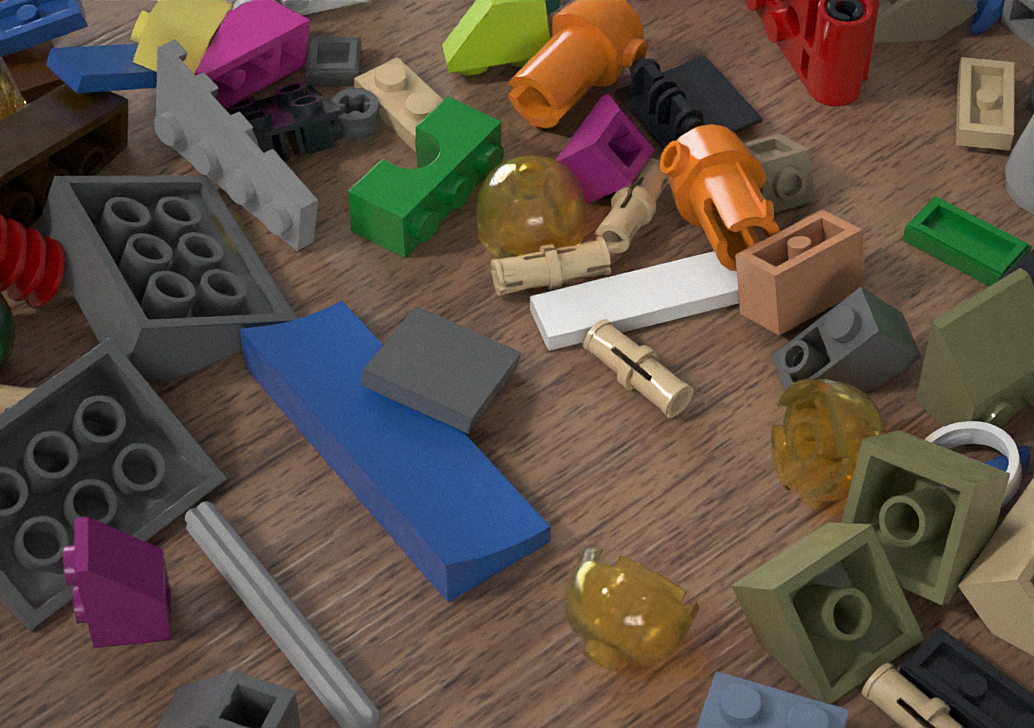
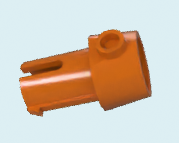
M575 0L553 16L552 37L508 83V85L514 87L508 94L509 100L515 110L524 119L529 121V125L535 128H552L560 122L592 86L606 87L615 83L625 67L630 69L634 60L646 56L648 42L643 40V26L636 11L626 0Z
M714 124L696 127L665 147L660 159V169L663 173L667 174L674 202L681 217L694 226L702 227L721 265L731 271H737L735 255L761 242L755 231V226L761 227L766 238L780 232L774 219L773 202L764 199L760 192V188L766 182V174L759 160L736 133L727 127Z

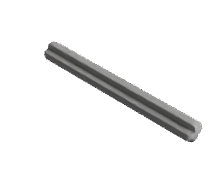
M206 501L198 505L197 508L189 509L185 515L187 531L342 728H379L381 723L378 708L213 503Z

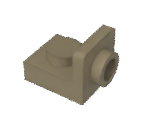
M781 133L744 143L759 160L766 174V182L760 188V192L764 199L773 202L774 213L813 202L815 194L810 151L808 148Z

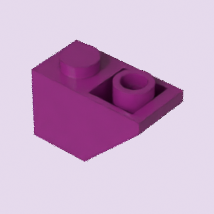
M606 94L597 102L553 165L589 204L630 185L655 149L613 98Z
M90 517L75 518V545L64 546L63 548L64 575L67 586L74 585L73 603L77 624L88 623L93 647L99 648L172 640L171 585L163 549Z

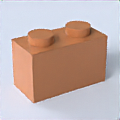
M824 210L808 216L735 255L740 314L779 336L795 329L801 323L821 312L838 305L858 288L862 287L865 289L863 229Z

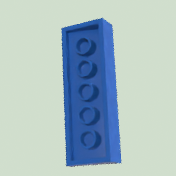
M343 301L293 321L240 329L244 363L247 371L448 603L550 542L551 526L463 431L360 385L363 369L383 344Z

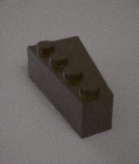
M65 83L0 121V214L3 215L4 219L10 218L21 223L24 228L30 227L43 213L54 176H96L127 147L129 99L111 91L76 93Z

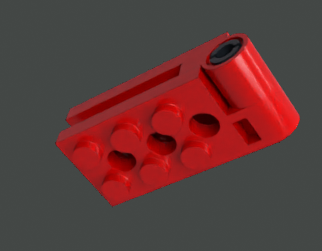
M745 0L748 8L751 11L757 12L764 23L769 40L772 43H777L813 99L827 106L839 107L851 104L859 97L862 81L868 80L880 0Z

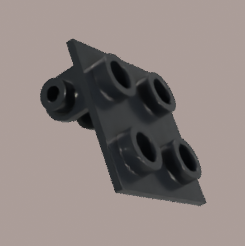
M706 56L661 72V67L656 60L645 57L637 58L630 67V85L615 90V95L663 150L670 142L677 141L680 136L699 126L714 124L727 127L734 133L762 123L763 120Z
M305 83L286 84L278 87L274 91V96L257 101L255 98L246 97L225 109L230 115L240 112L253 126L252 131L263 153L271 149L275 151L276 149L277 154L284 162L289 161V151L284 132H288L292 149L297 158L303 157L305 151L308 154L335 147V141L343 139V131L337 118L330 120V118L343 115L342 109L311 85L306 86Z

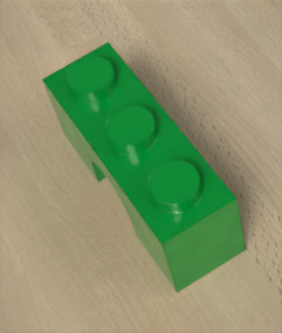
M447 96L415 127L417 167L419 168H401L381 159L348 191L351 231L406 258L421 242H427L434 235L438 225L454 209H459L466 203L471 192L487 176L491 177L497 172L504 158V148L501 143V121Z

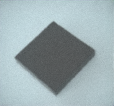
M415 306L365 366L360 385L468 434L516 370L521 352Z

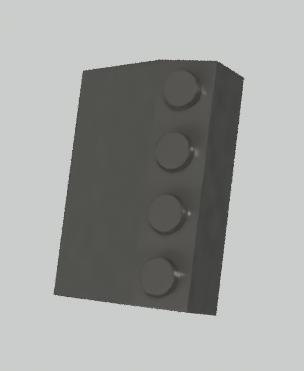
M207 175L54 176L37 230L43 237L48 236L61 243L65 251L63 277L99 342L102 343L110 337L146 381L176 379L243 351L240 329L275 325L298 319Z
M110 337L0 414V603L30 631L34 630L73 599L74 585L67 586L64 575L63 548L64 546L75 545V518L90 517L147 542L227 479Z

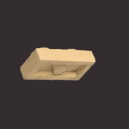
M397 57L354 78L355 88L369 90L377 96L380 119L416 152L415 127L443 99Z
M961 57L957 87L956 145L1011 150L1014 137L1015 62Z

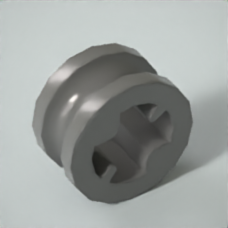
M349 88L342 90L332 98L331 102L342 109L343 115L333 117L332 119L337 118L343 131V138L348 140L366 139L374 135L379 129V102L377 96L371 91L363 88Z

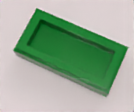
M934 196L905 226L903 235L904 242L988 286L998 282L999 277L1028 255L1032 248V245L937 196Z

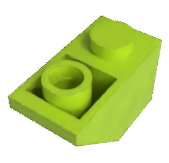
M476 0L442 44L448 73L458 72L461 75H477L487 71L490 66L507 63L512 66L523 67L550 39L545 0Z

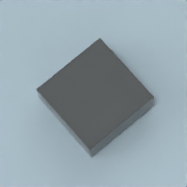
M309 37L306 64L307 85L355 86L354 78L360 76L361 37Z

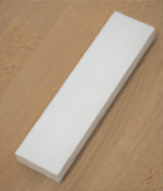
M713 251L530 296V311L548 351L583 343L589 330L596 323L604 319L609 320L616 329L623 333L738 304L737 271H731L721 265Z

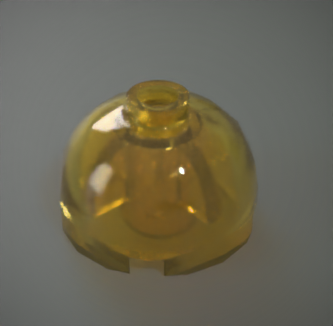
M523 155L501 162L484 179L477 196L476 219L478 238L489 252L501 259L539 252L540 246L553 244L555 248L581 244L587 222V208L581 183L566 165L550 157Z
M804 379L794 382L781 395L777 407H787L783 417V425H772L771 431L772 458L779 481L786 491H793L796 486L801 496L797 500L804 504L827 503L846 499L862 439L887 433L880 412L866 393L845 382L830 379Z
M585 548L572 571L565 593V615L570 628L579 638L587 643L582 652L583 655L602 667L618 671L622 662L635 666H647L660 663L674 653L686 637L700 609L698 603L694 602L685 607L681 605L687 593L685 590L656 571L634 560L620 555L615 567L598 562L603 552L602 549Z

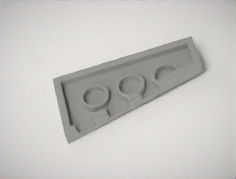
M176 40L159 46L157 54L156 117L154 119L155 134L158 135L164 144L171 146L193 164L199 173L207 175L208 178L228 193L235 203L242 205L263 222L271 233L281 237L296 251L314 243L318 199L273 149L263 153L252 131L253 126L240 112L230 115L214 97L217 95L219 88L205 72L197 76L192 73L183 62L186 60L187 52Z

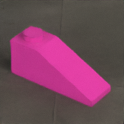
M252 0L226 14L195 71V76L203 72L207 74L219 88L217 95L214 97L226 109L306 65L310 19L273 0Z

